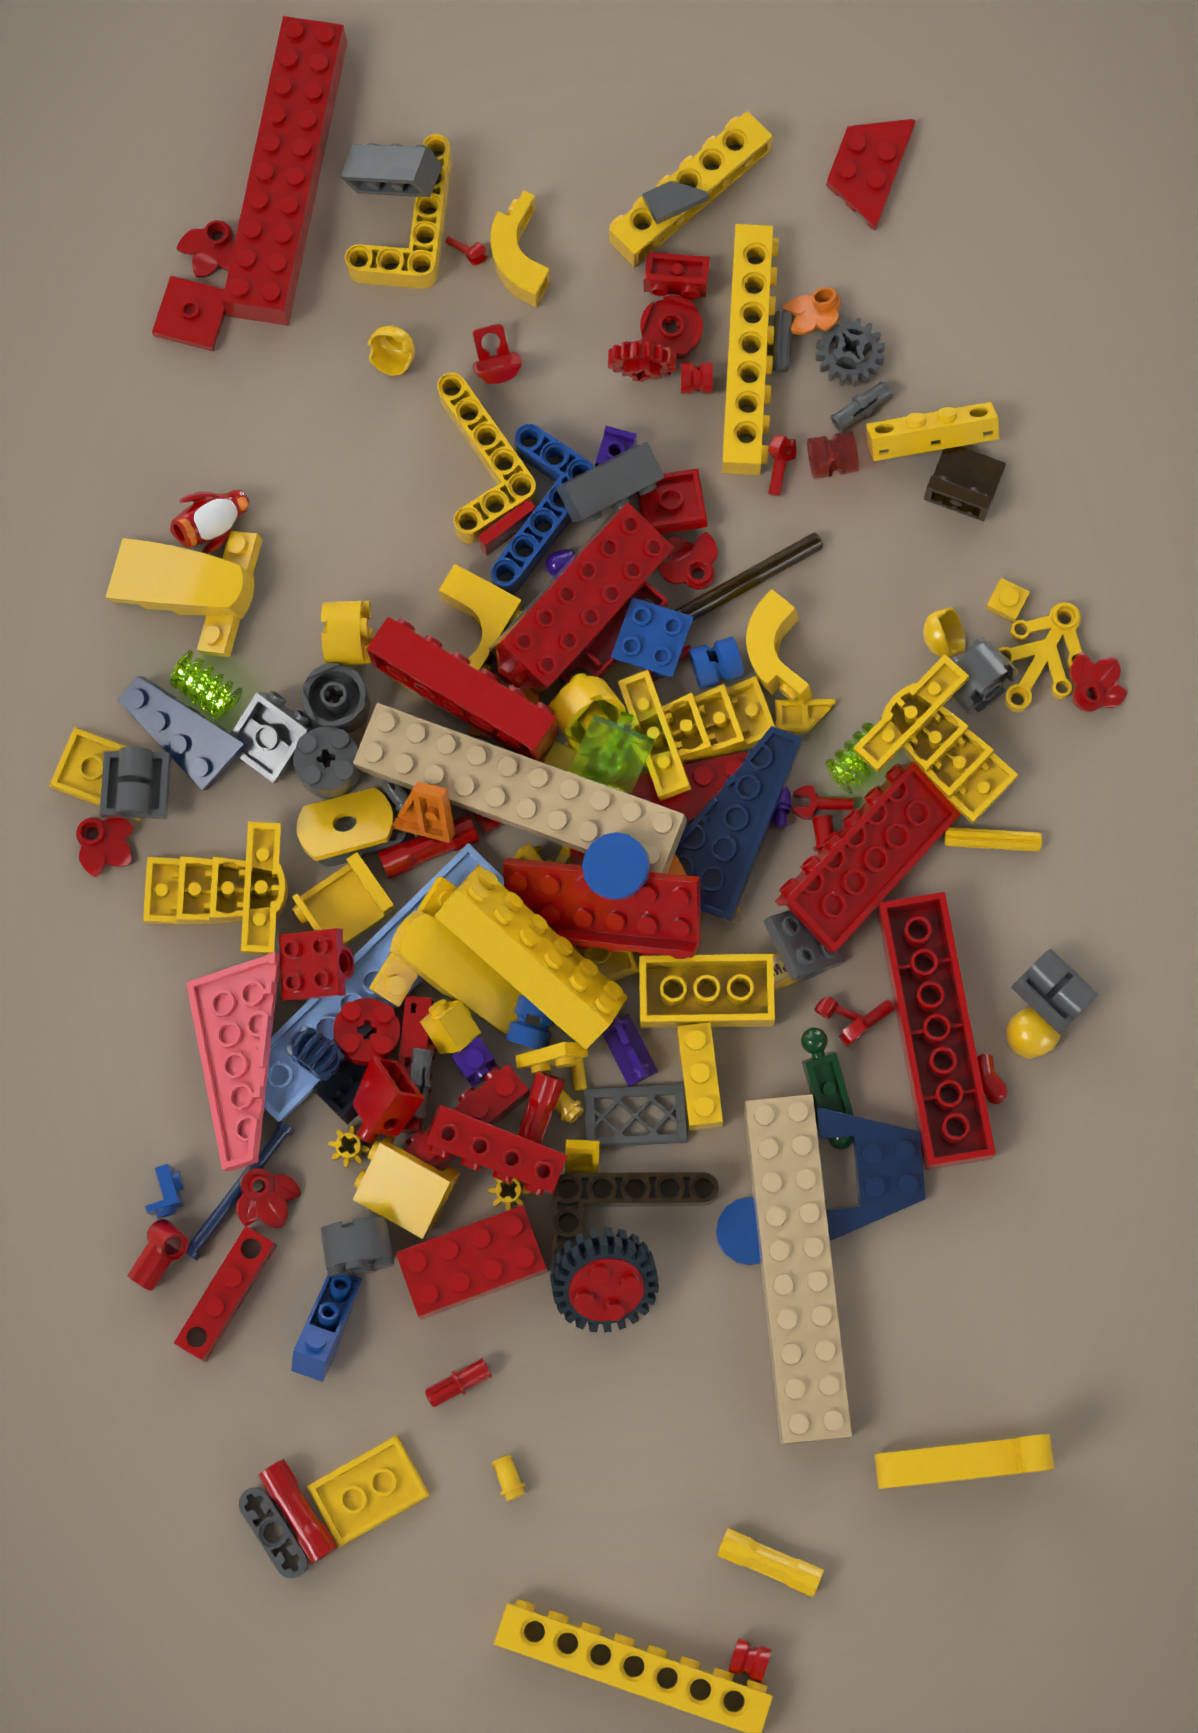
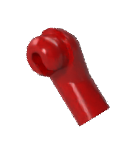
M990 1054L979 1055L977 1059L984 1094L990 1103L1000 1104L1007 1097V1086L994 1070L993 1056Z

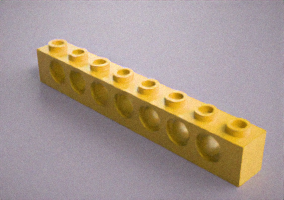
M735 224L722 473L760 475L761 464L767 465L768 445H762V435L769 434L770 415H764V404L770 405L771 385H765L766 374L772 375L773 355H767V345H773L774 326H768L769 315L775 316L776 296H770V286H776L777 267H771L772 257H778L779 238L773 237V226ZM757 257L760 258L763 262L760 264H752L748 260L750 258ZM758 287L761 289V292L752 294L746 289ZM748 316H756L760 319V321L757 323H748L745 320V318ZM753 345L759 350L755 353H747L743 348ZM745 375H753L757 380L753 383H746L741 378ZM752 405L756 410L751 413H745L740 410V407ZM748 434L754 440L750 443H743L738 438L741 435Z
M516 1599L515 1604L507 1603L494 1645L745 1733H762L773 1698L772 1694L766 1692L767 1685L750 1679L747 1680L746 1685L733 1681L735 1674L716 1667L713 1673L701 1670V1662L681 1656L680 1662L667 1658V1650L648 1644L647 1650L633 1646L635 1639L615 1633L614 1639L600 1634L601 1627L582 1621L581 1627L567 1623L569 1616L549 1610L548 1616L535 1612V1604L521 1599ZM538 1621L544 1626L545 1635L542 1640L535 1642L528 1639L525 1629L529 1622ZM563 1633L574 1634L578 1640L577 1649L572 1653L563 1652L558 1645L560 1635ZM604 1644L610 1649L611 1659L609 1662L597 1664L593 1661L591 1650L595 1645ZM638 1656L643 1660L644 1670L640 1675L631 1676L625 1671L624 1662L628 1657ZM665 1667L674 1669L678 1676L675 1685L668 1688L661 1686L657 1681L658 1672ZM697 1679H704L711 1686L709 1695L704 1699H697L690 1692L691 1684ZM730 1691H738L744 1697L742 1707L736 1711L727 1709L723 1703L725 1695Z

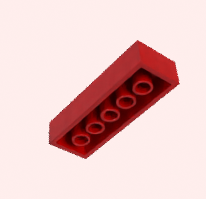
M389 616L386 618L366 648L374 668L509 750L539 762L542 761L559 734L556 717L553 716L555 712L550 707L541 702L535 705L525 699L526 694L517 687L510 685L507 688L498 683V677L487 669L482 668L478 671L469 665L471 663L470 660L456 651L450 654L442 649V643L434 637L426 635L424 638L415 633L414 626L404 619L398 618L395 621Z

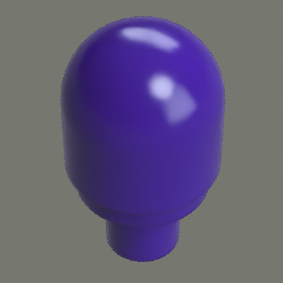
M563 549L550 554L545 563L547 572L554 577L575 554L573 550Z
M786 785L773 816L775 828L787 827L786 815L791 812V795Z

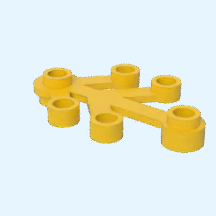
M1061 602L1052 607L1048 616L1029 621L1017 620L1012 624L1010 636L1018 642L1026 640L1029 633L1051 630L1044 640L1013 648L1001 647L998 649L1001 653H1006L1010 656L1012 664L1013 661L1035 656L1020 683L1012 685L1006 692L1004 701L1009 710L1023 712L1029 707L1032 700L1030 690L1046 663L1053 680L1052 695L1059 700L1066 699L1070 695L1072 684L1066 679L1056 645L1063 635L1069 652L1067 667L1070 670L1072 665L1071 659L1082 652L1075 631L1080 625L1081 614L1075 605ZM1066 615L1069 617L1070 622L1063 624L1059 621L1058 617ZM1021 626L1026 630V633L1018 635L1014 628ZM1058 684L1065 685L1067 692L1059 693L1056 690V686ZM1016 695L1020 696L1023 699V703L1016 705L1012 702L1011 698Z

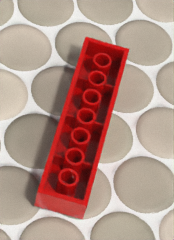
M945 892L880 902L877 908L878 922L917 1128L920 1132L925 1170L991 1160L996 1155L946 894Z

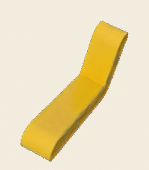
M432 134L422 144L433 152H443L441 156L436 157L443 165L437 178L440 182L434 185L430 198L415 197L409 248L364 244L351 246L346 251L345 263L348 274L354 282L426 289L435 284L438 277L452 167L450 144L443 135ZM428 208L437 210L429 215L423 213ZM424 237H430L433 239L431 242L426 244L419 242ZM363 260L367 262L362 267L353 266L357 261ZM390 263L398 264L397 268L393 270H387L385 266ZM420 266L429 267L428 271L424 273L415 271Z
M446 373L440 377L437 383L440 402L497 483L496 486L455 513L454 526L458 539L466 544H474L479 541L478 537L481 533L526 499L535 504L537 500L536 482L464 378L457 373ZM450 388H458L460 390L454 396L445 394ZM468 412L477 414V417L471 421L462 418ZM485 437L495 439L491 445L479 443ZM502 462H510L512 464V467L508 470L497 468ZM521 486L530 489V492L524 496L514 493ZM495 503L504 506L497 513H492L488 510V507ZM472 520L477 523L476 527L471 530L461 528V525L466 521Z
M1050 1434L874 1454L878 1489L1055 1469Z

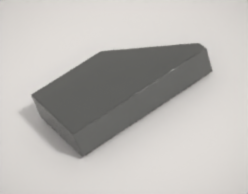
M669 181L642 194L643 200L656 225L709 200V195L706 191L674 181Z

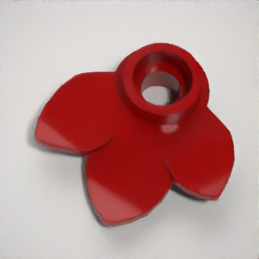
M214 220L209 222L204 229H191L185 233L178 242L176 249L181 253L193 255L192 268L195 276L198 278L210 276L219 266L228 271L234 247L232 243L234 238L233 231L227 223ZM217 234L224 235L220 240H213Z
M704 532L697 538L694 545L682 538L671 536L668 542L674 549L668 554L669 561L658 566L662 577L673 584L685 583L694 590L708 588L714 581L715 571L712 565L718 556L717 546L712 536L708 532ZM701 571L705 576L702 579H695L693 573Z
M1080 652L1074 658L1070 668V677L1075 685L1073 702L1077 708L1085 712H1093L1100 707L1114 708L1124 701L1127 691L1117 684L1121 668L1116 658L1107 657L1097 661L1095 664L1083 652ZM1087 690L1093 694V700L1087 697Z
M96 817L84 819L78 825L76 838L81 845L79 861L85 871L91 876L98 877L106 864L114 867H125L132 863L131 849L124 840L134 830L130 822L124 818L101 820ZM96 829L99 831L97 838H88V833L91 830Z
M252 1168L241 1179L240 1188L242 1195L236 1204V1213L244 1226H249L260 1218L262 1222L270 1227L282 1228L288 1217L286 1202L301 1196L300 1188L286 1174L271 1175L263 1168ZM262 1180L263 1187L258 1191H254V1182Z

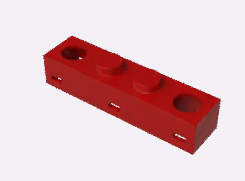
M644 581L557 677L558 680L566 686L570 683L572 673L577 669H584L590 676L602 679L618 662V660L612 659L611 655L632 597L640 600L650 599L655 605L665 608L668 607V600L647 581Z
M405 997L399 1061L409 1076L412 1049L434 1051L432 1060H435L436 1047L420 1023L430 1013L428 1009L434 1004L432 998ZM430 1073V1081H433V1073ZM411 1118L401 1133L414 1134L422 1130L423 1118Z
M245 1225L175 1339L174 1344L198 1359L207 1362L276 1249L277 1244ZM248 1239H255L261 1245L260 1254L256 1258L248 1259L241 1252L242 1245ZM194 1327L203 1328L207 1334L206 1342L200 1347H192L187 1341V1335Z

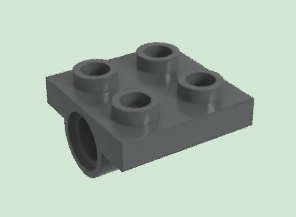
M122 747L119 751H104L100 801L101 817L167 819L171 765L170 753L152 752V750L143 747Z
M790 910L771 915L763 921L791 981L796 979L798 982L808 980L846 961L840 948L836 952L830 953Z
M1051 948L1011 986L1059 1034L1099 995Z

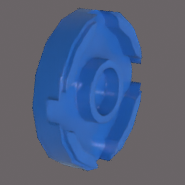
M614 832L602 835L592 842L585 852L582 865L584 879L591 890L605 899L618 901L630 898L648 880L650 872L649 855L641 843L628 834Z
M752 1197L737 1199L726 1206L718 1218L716 1228L718 1244L725 1255L736 1263L745 1265L761 1263L754 1198Z

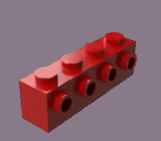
M508 1064L503 1068L498 1065L485 1075L484 1079L486 1082L477 1090L471 1087L458 1098L460 1104L453 1108V1110L494 1126L529 1097L530 1091ZM419 1130L406 1141L408 1146L404 1151L438 1170H441L457 1157L450 1153L448 1159L429 1152L431 1145L424 1142L428 1130L426 1132Z
M440 1104L424 1140L426 1144L431 1145L429 1152L448 1159L450 1153L462 1158L460 1164L476 1171H480L481 1166L494 1170L492 1177L511 1184L513 1178L525 1183L524 1190L539 1196H543L544 1191L553 1194L568 1156Z

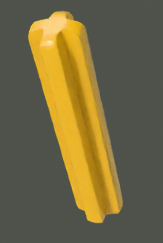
M949 827L944 833V843L946 846L1038 852L1042 848V834L1039 832Z

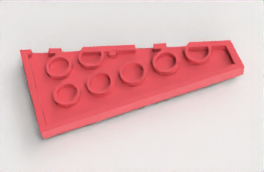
M276 952L186 982L221 1167L226 1172L258 1163L280 965V954Z

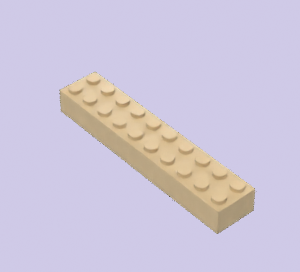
M377 703L353 762L362 772L411 790L417 781L447 788L450 804L582 853H585L592 842L602 835L614 832L628 834L639 841L647 851L650 861V872L668 873L687 823L685 815L680 812Z
M813 1094L745 1101L743 1108L780 1445L852 1437Z

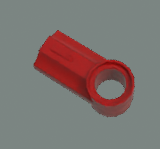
M166 1219L157 1220L149 1227L147 1231L148 1244L127 1275L132 1281L149 1291L154 1290L170 1263L183 1257L189 1247L187 1237L172 1222Z

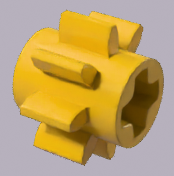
M350 1126L349 1133H342L337 1129L336 1133L339 1137L336 1142H328V1145L336 1148L337 1151L332 1155V1160L338 1161L342 1157L346 1169L350 1167V1162L357 1161L362 1166L361 1156L363 1153H369L371 1149L363 1146L362 1142L364 1140L355 1135L356 1130L354 1126ZM349 1140L351 1143L357 1141L354 1145L356 1151L353 1154H350L348 1151L343 1152L346 1149L345 1141Z
M495 1178L497 1182L496 1188L488 1189L490 1194H497L498 1197L493 1202V1206L498 1207L503 1203L506 1205V1211L512 1209L513 1205H524L521 1201L522 1196L531 1194V1192L521 1188L524 1182L514 1178L511 1184ZM504 1185L509 1187L516 1185V1197L512 1199L510 1196H506L503 1199L504 1192L502 1187Z

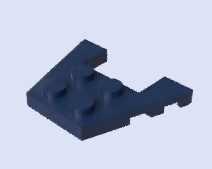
M815 1108L817 1136L819 1139L853 1136L858 1206L826 1209L829 1240L839 1238L926 1199L919 1131L825 1108Z

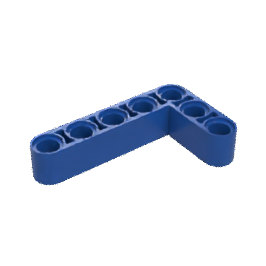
M525 424L517 429L515 433L517 454L523 461L555 481V484L491 568L493 585L512 595L521 588L572 520L566 507H559L554 504L556 500L561 498L556 487L573 479L575 475L594 468L589 460L534 424ZM526 439H534L537 441V444L533 447H525L522 445V442ZM553 456H559L563 458V461L560 464L552 465L548 462V459ZM540 523H549L552 526L546 532H540L536 529ZM524 547L533 550V553L528 557H521L517 554ZM505 572L514 575V578L509 582L498 580V577Z

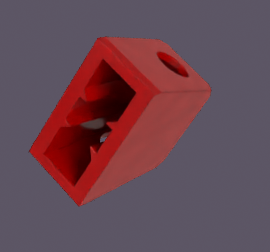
M372 1056L353 1101V1107L363 1121L357 1135L366 1142L374 1143L379 1134L389 1136L400 1135L425 1099L415 1083L410 1080L411 1077L400 1061Z

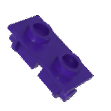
M628 1013L622 1017L617 1015L602 1035L628 1087L658 1073V1070L630 1014Z

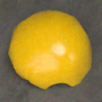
M393 325L377 328L367 343L371 348L369 355L370 363L380 372L390 376L402 375L409 368L415 356V346L410 335L402 328Z
M949 607L929 614L923 628L924 642L929 650L940 658L944 654L948 657H953L965 651L964 629L955 609Z
M1032 1007L1024 1008L1017 1012L1010 1019L1006 1027L1007 1043L1014 1053L1026 1059L1046 1055L1055 1048L1060 1039V1034Z

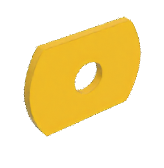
M373 787L303 806L297 820V836L307 855L313 860L319 861L388 842L393 831L394 814L388 799L383 793ZM350 816L357 820L356 825L349 831L341 832L334 828L336 821L342 817Z

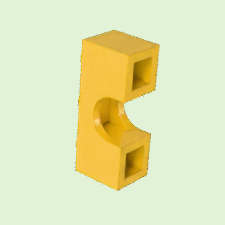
M711 1022L677 1026L689 1131L722 1127L723 1117Z

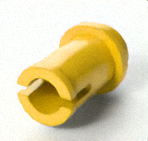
M562 1089L557 1105L554 1108L561 1115L560 1119L563 1122L567 1121L569 1124H572L584 1111L580 1106L581 1102L579 1100L574 1101Z
M507 1455L491 1462L502 1489L500 1496H505L506 1502L526 1494L524 1491L526 1484L521 1483L512 1455Z

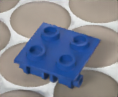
M632 597L611 658L652 671V675L659 678H664L665 676L672 678L694 617Z

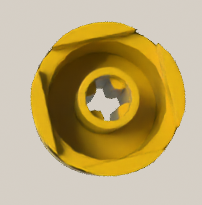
M370 601L323 602L321 622H324V633H321L325 664L338 663L343 666L372 664L366 649L375 636L374 628H369L368 622L372 617Z
M583 673L573 676L570 683L564 686L549 704V707L555 712L553 716L556 717L558 728L572 747L581 752H592L590 748L600 746L602 749L608 747L619 738L626 725L624 719L626 713L625 706L609 685L599 677L587 676Z

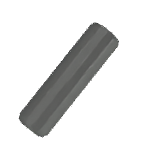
M778 310L774 316L772 370L775 372H787L789 368L792 314L789 311Z

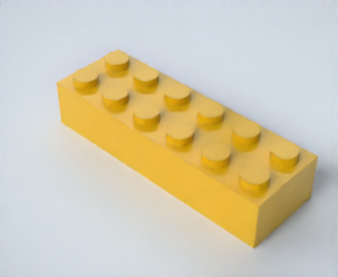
M479 864L434 915L585 1050L611 1025L628 998L616 982L606 978L591 960L585 959L573 948L569 940L553 931L543 917L534 914L523 904V901L517 894L508 891L498 882L497 877L491 871L485 870Z

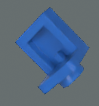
M169 1164L155 1167L164 1200L145 1206L146 1212L151 1216L157 1215V1219L172 1216L177 1213L176 1208L184 1206L180 1190L185 1189L179 1170L174 1171L173 1167Z

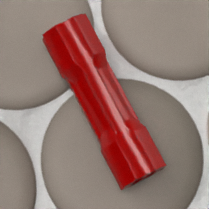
M469 814L453 820L455 835L450 843L419 836L405 843L400 842L379 851L378 855L388 878L391 879L408 872L415 866L448 852L463 849L468 843L472 845L479 842Z
M537 1071L517 1135L542 1144L553 1109L559 1100L565 1082L564 1079L546 1072Z
M284 1459L277 1461L258 1474V1478L270 1498L277 1502L296 1533L298 1543L311 1565L338 1548L325 1525L319 1522L298 1488L297 1479Z

